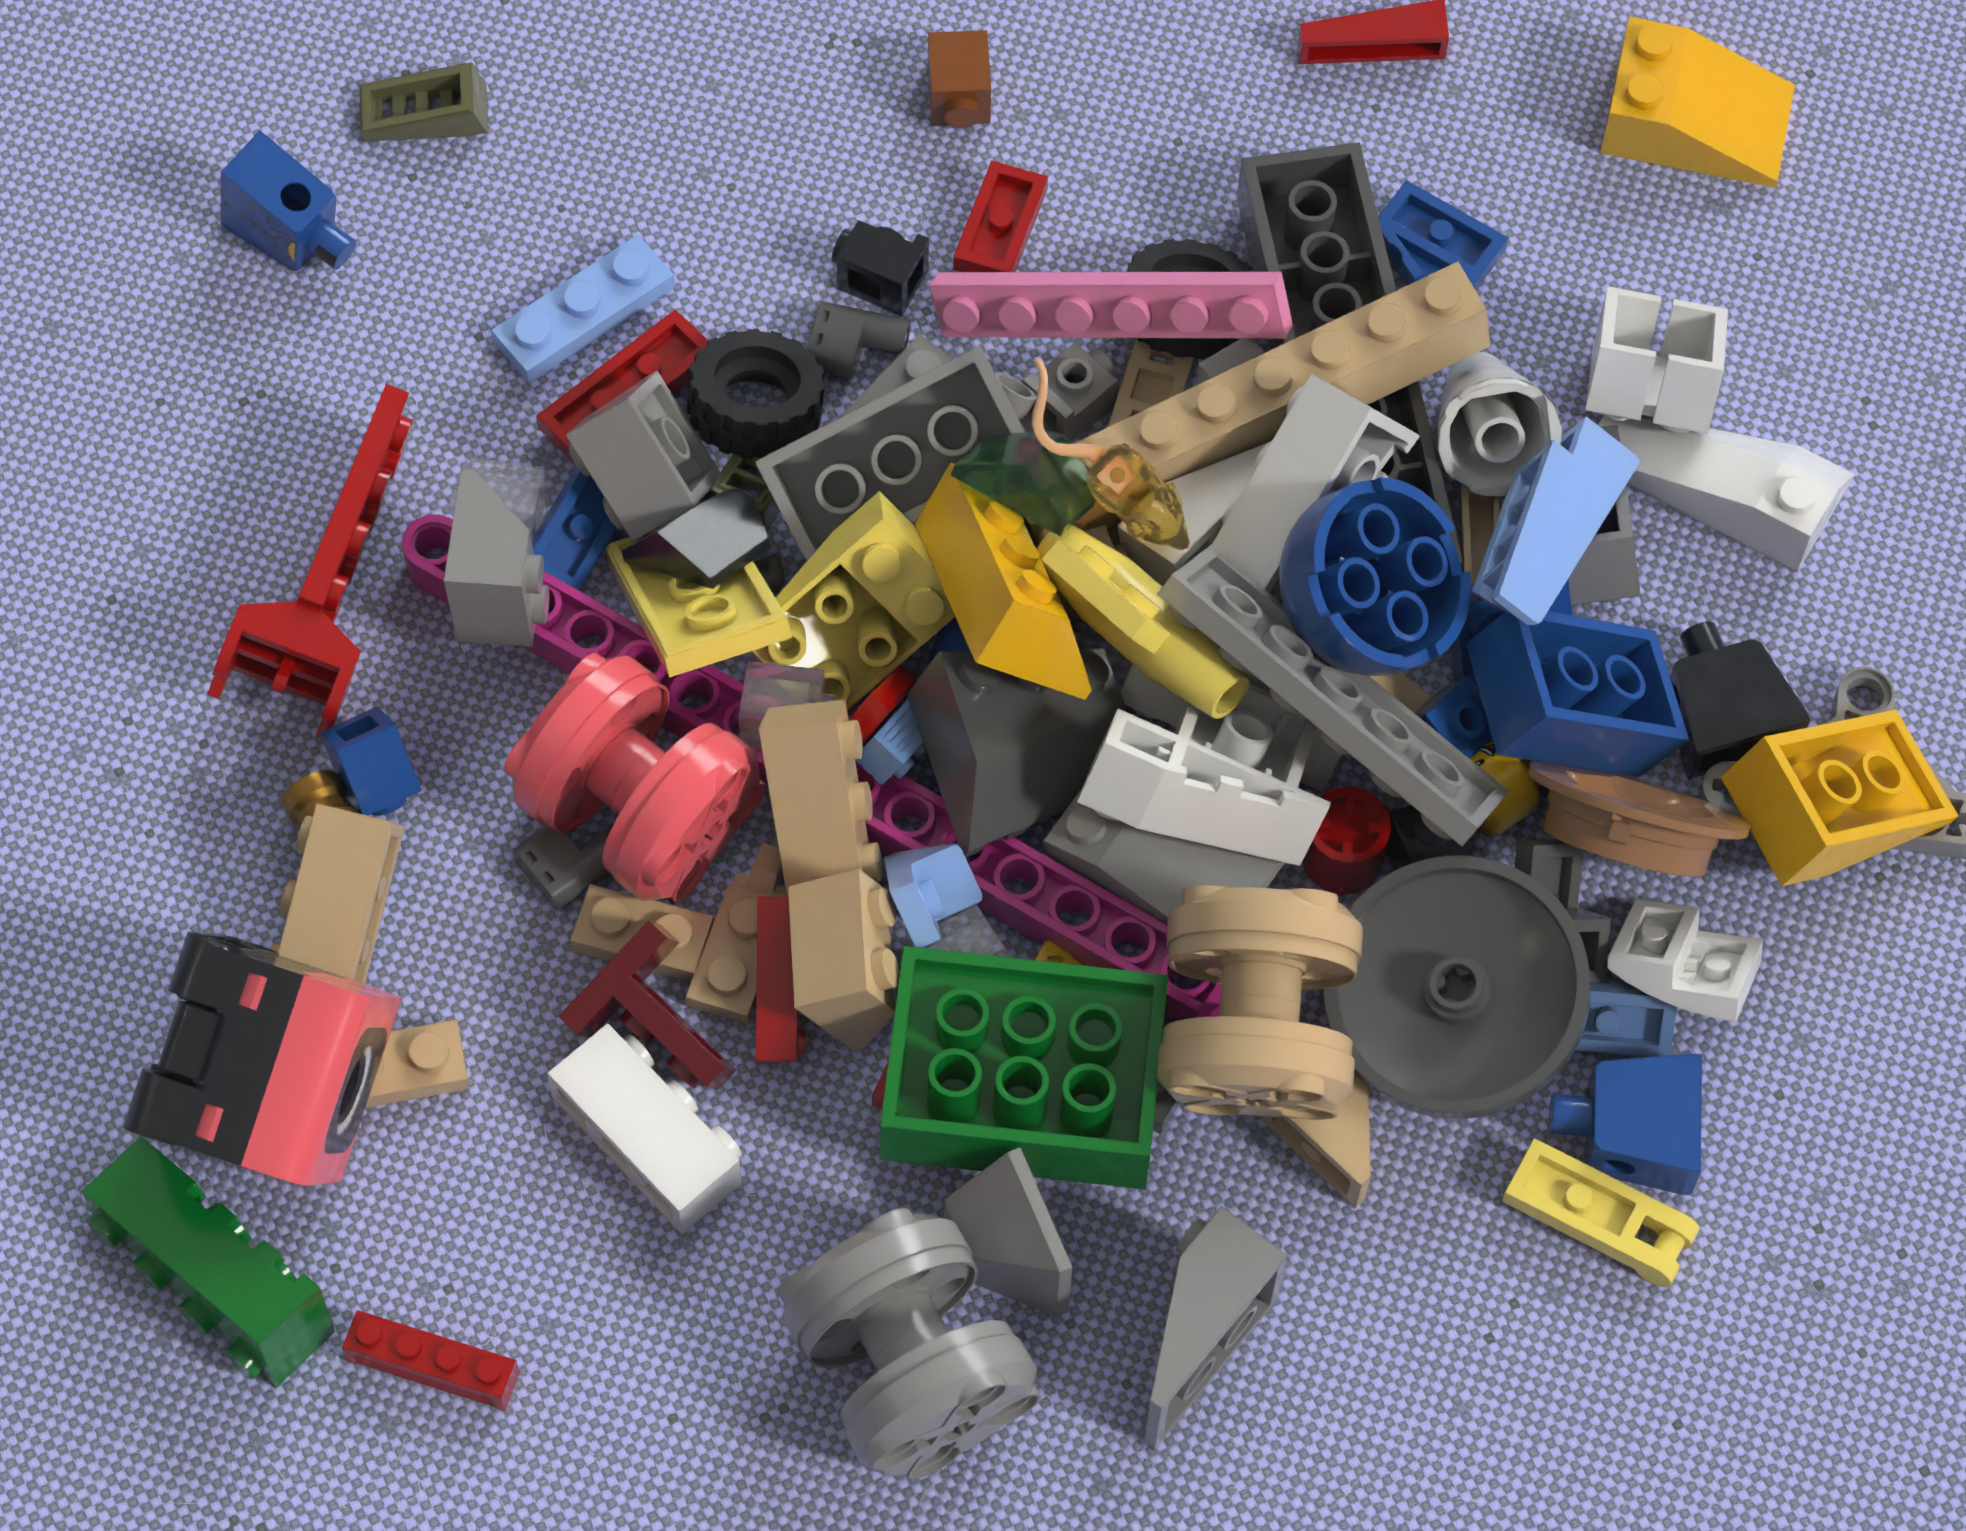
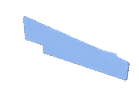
M1587 416L1561 437V445L1552 440L1514 473L1472 592L1491 607L1511 613L1526 625L1541 623L1639 465L1638 457Z

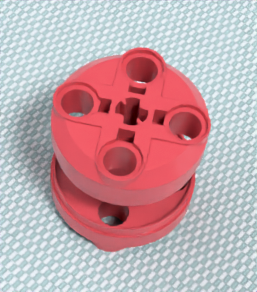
M592 653L586 656L573 669L564 686L550 700L530 730L521 737L509 753L505 761L504 771L512 778L515 804L542 825H548L558 833H565L576 829L592 818L605 805H608L619 815L610 830L603 849L602 864L605 870L614 876L618 884L641 901L669 898L673 902H680L698 885L708 867L721 854L739 827L750 817L761 802L766 791V783L760 780L757 752L730 731H724L714 723H706L693 729L676 742L667 752L654 743V740L662 727L669 707L670 694L667 687L658 681L654 673L631 656L625 655L605 659L598 653Z

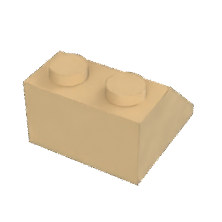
M858 868L788 886L794 1008L853 1051L866 1048L895 1014L894 988L898 987L900 978L898 962L891 947L890 927L894 926L896 922L894 901L886 888H883Z

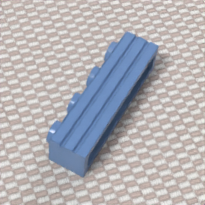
M909 696L904 699L865 743L862 758L855 760L859 765L863 766L866 772L870 775L872 774L873 778L880 785H883L893 774L900 779L915 763L910 756L912 755L917 759L926 750Z

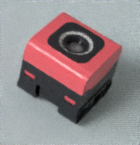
M188 931L168 991L186 1001H179L159 1063L152 1064L151 1068H142L123 1128L146 1138L183 1146L295 1184L312 1186L341 1182L402 997L280 956L277 951L227 935Z

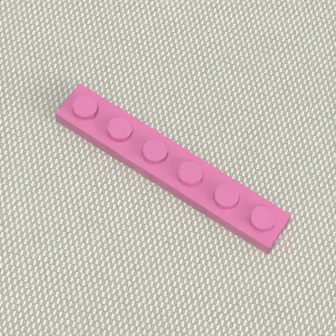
M938 272L929 285L943 337L1285 339L1293 326L1282 272Z

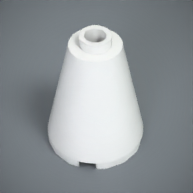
M1478 352L1452 364L1447 372L1436 432V447L1446 473L1453 480L1456 479L1461 484L1469 487L1471 492L1481 496H1506L1514 473L1552 440L1561 445L1562 427L1555 406L1543 391L1495 356L1485 352Z

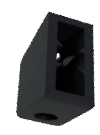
M1711 621L1697 623L1682 632L1680 640L1688 657L1674 663L1670 679L1689 741L1679 748L1684 772L1688 780L1705 775L1713 765L1720 762H1737L1764 736L1808 727L1810 718L1806 709L1761 642L1750 639L1724 646L1715 623Z

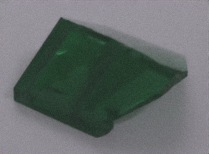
M1045 431L1048 437L1056 443L1073 444L1063 434ZM1034 432L989 435L958 461L951 472L952 477L1060 537L1094 507L1098 498L1083 459L1050 453L1039 443Z

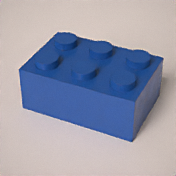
M1551 611L1547 612L1541 623L1526 625L1511 613L1504 612L1466 643L1497 755L1641 777L1689 741L1659 640L1654 630Z

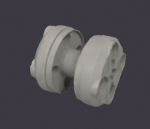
M909 1208L896 1209L874 1219L859 1233L833 1247L811 1265L802 1268L788 1277L779 1286L777 1292L785 1305L783 1321L796 1346L805 1353L808 1361L813 1366L819 1368L839 1367L870 1357L878 1371L849 1397L840 1412L841 1422L846 1429V1438L861 1466L886 1475H907L910 1479H918L945 1467L956 1459L959 1454L977 1445L1006 1423L1027 1413L1040 1401L1041 1395L1034 1384L1037 1367L1022 1340L1014 1335L1008 1323L1000 1320L982 1321L949 1332L941 1317L959 1303L970 1291L978 1277V1269L972 1260V1251L955 1222L929 1214H912Z

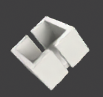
M1607 286L1592 348L1585 410L1600 413L1602 416L1616 421L1628 419L1640 421L1641 416L1646 415L1653 417L1654 424H1660L1665 429L1673 432L1696 431L1708 434L1724 372L1728 309L1673 299L1660 356L1658 357L1656 356V351L1649 349L1661 304V296Z

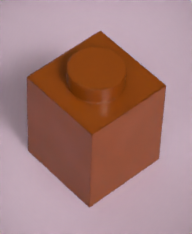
M987 30L928 32L931 126L950 125L952 127L964 128L974 124L990 123L991 77Z

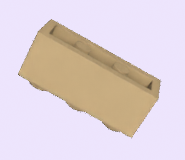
M845 700L768 708L758 729L787 897L788 886L858 868L874 881H881L882 858L880 848L877 842H868L865 821L872 819L871 791L867 781H858L855 762L856 759L862 758V735L858 721L848 720Z
M316 803L313 817L306 816L298 833L296 850L303 857L297 880L290 879L283 892L280 915L287 919L281 943H273L270 949L279 952L280 956L365 984L405 826L392 821Z

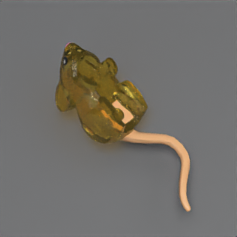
M1037 358L1035 363L1039 372V386L1031 424L1034 435L1039 443L1050 453L1059 456L1085 458L1093 463L1086 477L1087 485L1093 497L1104 509L1115 513L1126 524V529L1133 538L1141 537L1153 544L1166 545L1181 551L1188 549L1190 540L1183 513V503L1174 482L1165 484L1152 465L1127 443L1114 445L1109 449L1085 443L1063 444L1056 443L1048 437L1043 427V415L1048 393V375L1044 363L1040 358Z

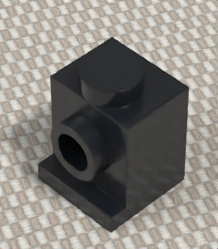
M858 220L852 231L844 229L841 232L832 252L831 260L837 264V289L903 316L929 271V238L917 234L912 243L905 240L902 235L891 228L883 226L876 228Z

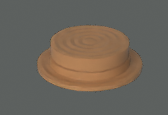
M1532 761L1529 765V777L1550 789L1547 797L1549 805L1542 826L1543 830L1574 847L1623 864L1678 876L1702 877L1706 874L1712 851L1717 848L1719 839H1745L1748 837L1751 825L1745 819L1727 809L1687 793L1643 779L1540 761Z

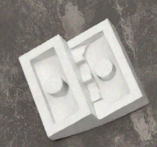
M1635 899L1608 956L1607 969L1630 985L1665 1003L1712 1018L1737 1022L1761 964L1763 939L1698 930L1700 907Z

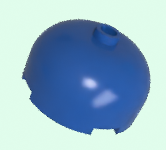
M1380 477L1375 480L1356 482L1332 491L1316 500L1301 514L1291 528L1280 560L1279 584L1281 598L1287 617L1297 635L1324 662L1337 669L1364 676L1396 674L1440 657L1459 636L1466 621L1471 598L1470 571L1465 573L1461 571L1457 551L1448 533L1456 530L1449 517L1423 491L1404 481L1393 478Z

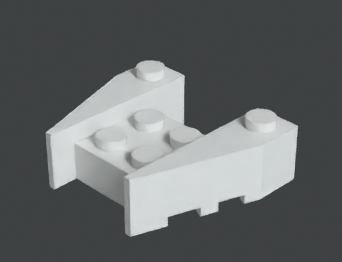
M1131 663L1120 690L1124 705L1131 707L1142 717L1153 720L1158 719L1176 727L1175 732L1172 733L1117 709L1090 767L1077 802L1093 809L1097 814L1106 819L1121 821L1137 829L1300 866L1330 808L1331 802L1299 789V783L1301 782L1323 792L1342 754L1329 747L1321 738L1320 729L1301 713H1291L1277 704L1269 693V687L1249 672H1243L1249 680V688L1242 701L1228 715L1220 719H1214L1151 681Z

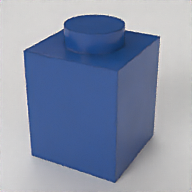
M378 706L319 733L334 771L338 773L347 789V801L360 814L381 816L392 813L406 803L407 797L422 791L396 724Z

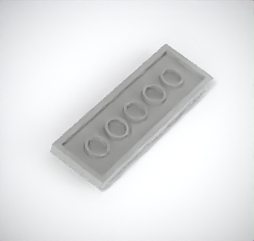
M1211 545L1173 573L1157 593L1160 598L1169 604V612L1179 623L1189 629L1200 630L1219 645L1218 650L1221 656L1230 665L1243 672L1250 671L1269 687L1271 697L1277 704L1291 713H1301L1320 729L1321 738L1329 747L1342 755H1352L1371 771L1370 776L1381 790L1393 797L1404 798L1421 812L1424 824L1439 837L1447 840L1453 839L1463 846L1508 794L1509 791L1370 676L1337 669L1316 656L1293 629L1284 606Z

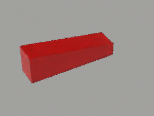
M1432 0L1300 24L1298 38L1299 64L1445 59L1449 42L1445 0Z

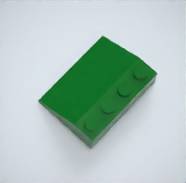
M904 946L880 1123L879 1160L983 1171L1007 1152L1021 1148L1033 1177L1145 1190L1151 1155L1158 1085L1159 1045L1162 1043L1168 975Z

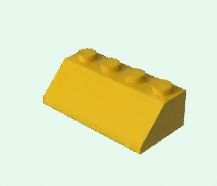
M950 463L917 518L915 526L975 663L1086 700L1092 689L1070 620L1056 593L1057 588L1050 580L1040 559V552L1034 546L1024 525V518L1018 512L1012 500L1006 481L995 472L983 467H977L973 471Z

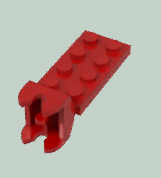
M389 384L385 385L298 600L294 602L239 605L212 673L214 677L207 693L208 696L220 699L231 672L234 670L272 685L271 690L283 694L286 690L325 705L321 716L322 720L315 737L321 738L320 732L334 726L361 653L334 622L339 612L340 602L347 584L350 585L359 563L367 534L372 531L379 514L389 480L393 479L405 448L404 444L413 423V419L403 415L409 392Z

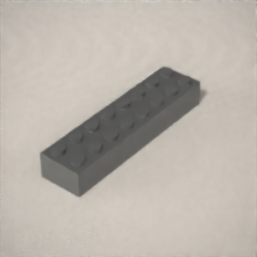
M1360 142L1241 158L1237 202L1253 271L1282 272L1293 324L1285 339H1269L1271 349L1396 291ZM1419 381L1368 404V406L1420 435L1407 454L1397 448L1381 471L1388 478L1404 481L1423 491L1442 508L1454 525ZM1454 530L1448 533L1454 543L1462 570L1463 559L1456 531Z

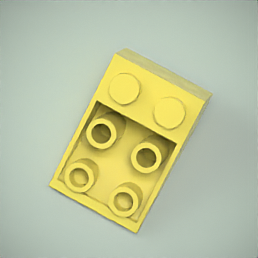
M880 491L877 492L829 535L776 596L777 602L788 618L792 638L752 652L806 704L845 700L848 710L955 618L917 528Z

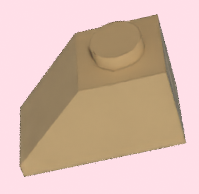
M1355 1072L1353 1092L1338 1105L1336 1118L1309 1120L1292 1117L1261 1116V1120L1355 1209L1365 1200L1371 1177L1369 1088L1365 1086V1082Z

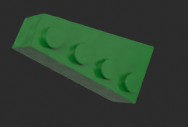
M142 1136L81 1191L92 1213L86 1218V1222L91 1229L111 1248H115L122 1242L137 1256L132 1262L133 1267L156 1291L160 1292L166 1285L183 1300L178 1309L200 1333L206 1336L214 1329L230 1344L224 1350L226 1355L251 1380L261 1373L277 1388L335 1332L320 1287L304 1273L297 1279L283 1263L285 1259L282 1254L264 1239L253 1249L249 1245L252 1242V1238L242 1226L237 1216L224 1205L217 1202L206 1209L201 1204L206 1196L199 1185Z

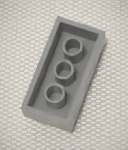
M978 345L755 461L804 558L808 561L837 527L879 491L911 523H914L950 463L973 471L977 467H983L1003 477L1038 458V455L982 346Z

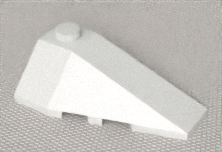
M1642 415L1640 421L1634 419L1616 421L1603 416L1598 424L1599 427L1618 425L1620 443L1639 459V465L1629 479L1628 485L1796 572L1800 569L1855 475L1801 446L1709 428L1708 434L1696 431L1673 432L1665 429L1660 424H1654L1653 417Z

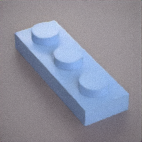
M637 234L491 330L493 343L528 383H531L674 289V274Z

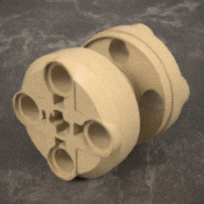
M1195 885L1183 889L1182 902L1168 916L1166 946L1169 950V967L1189 978L1221 985L1219 1016L1183 1019L1169 1023L1163 1030V1043L1159 1045L1157 1080L1175 1100L1184 1104L1183 1109L1206 1115L1292 1117L1309 1120H1325L1337 1117L1338 1105L1353 1092L1355 1060L1352 1057L1353 1042L1348 1036L1338 1031L1299 1022L1301 991L1340 987L1350 984L1357 978V966L1362 957L1363 926L1344 905L1338 903V896L1336 894L1306 888L1283 890L1255 887L1229 888L1215 885Z

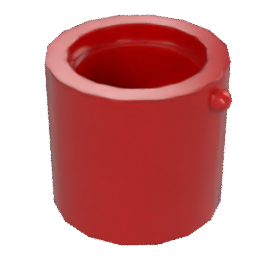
M1354 787L1334 788L1320 796V798L1331 802L1330 808L1302 863L1303 869L1314 884L1324 891L1344 896L1346 894L1358 893L1370 887L1380 875L1391 824L1389 813L1382 802L1368 791Z

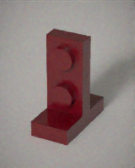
M648 920L558 1017L577 1035L591 1037L623 1005L626 1010L620 1015V1019L644 1042L649 1043L656 1037L673 1054L666 1063L683 1081L694 1089L701 1082L706 1087L720 1089L737 1070L644 981L680 943L661 924Z

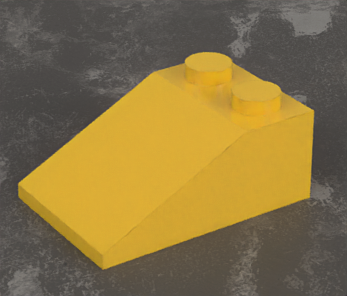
M1629 16L1600 153L1776 188L1795 84L1689 28Z
M1897 709L1764 736L1720 777L1732 797L1737 810L1743 819L1751 825L1750 831L1781 886L1828 876L1948 825L1959 817Z

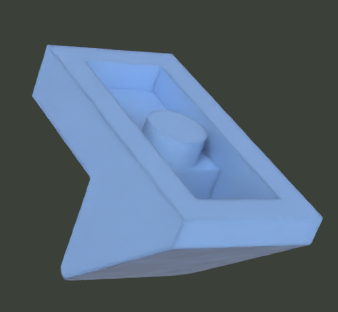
M952 843L900 851L884 857L890 894L915 947L923 948L941 940L937 921L971 907L982 900L980 888L962 849L957 844Z

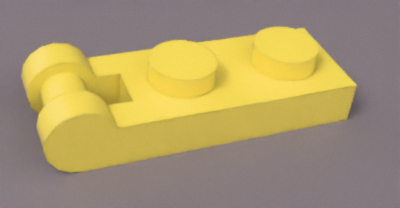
M1535 1138L1505 1191L1502 1200L1503 1203L1635 1269L1643 1279L1660 1287H1670L1680 1269V1265L1676 1260L1682 1248H1690L1699 1232L1698 1224L1684 1213ZM1641 1225L1657 1233L1658 1238L1654 1246L1635 1238Z

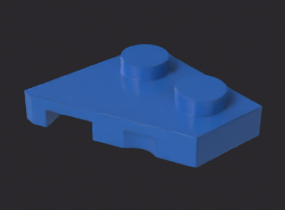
M1408 180L1403 183L1378 216L1388 258L1407 285L1459 262L1474 289L1477 290L1506 251L1509 237Z

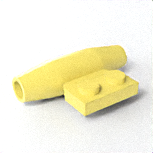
M1070 523L1056 526L1044 537L1038 550L1040 552V559L1051 581L1079 617L1151 681L1214 719H1220L1228 715L1239 705L1248 691V678L1242 671L1230 665L1221 656L1218 650L1219 645L1200 630H1192L1185 627L1171 615L1168 609L1169 604L1157 595L1162 586L1135 562Z

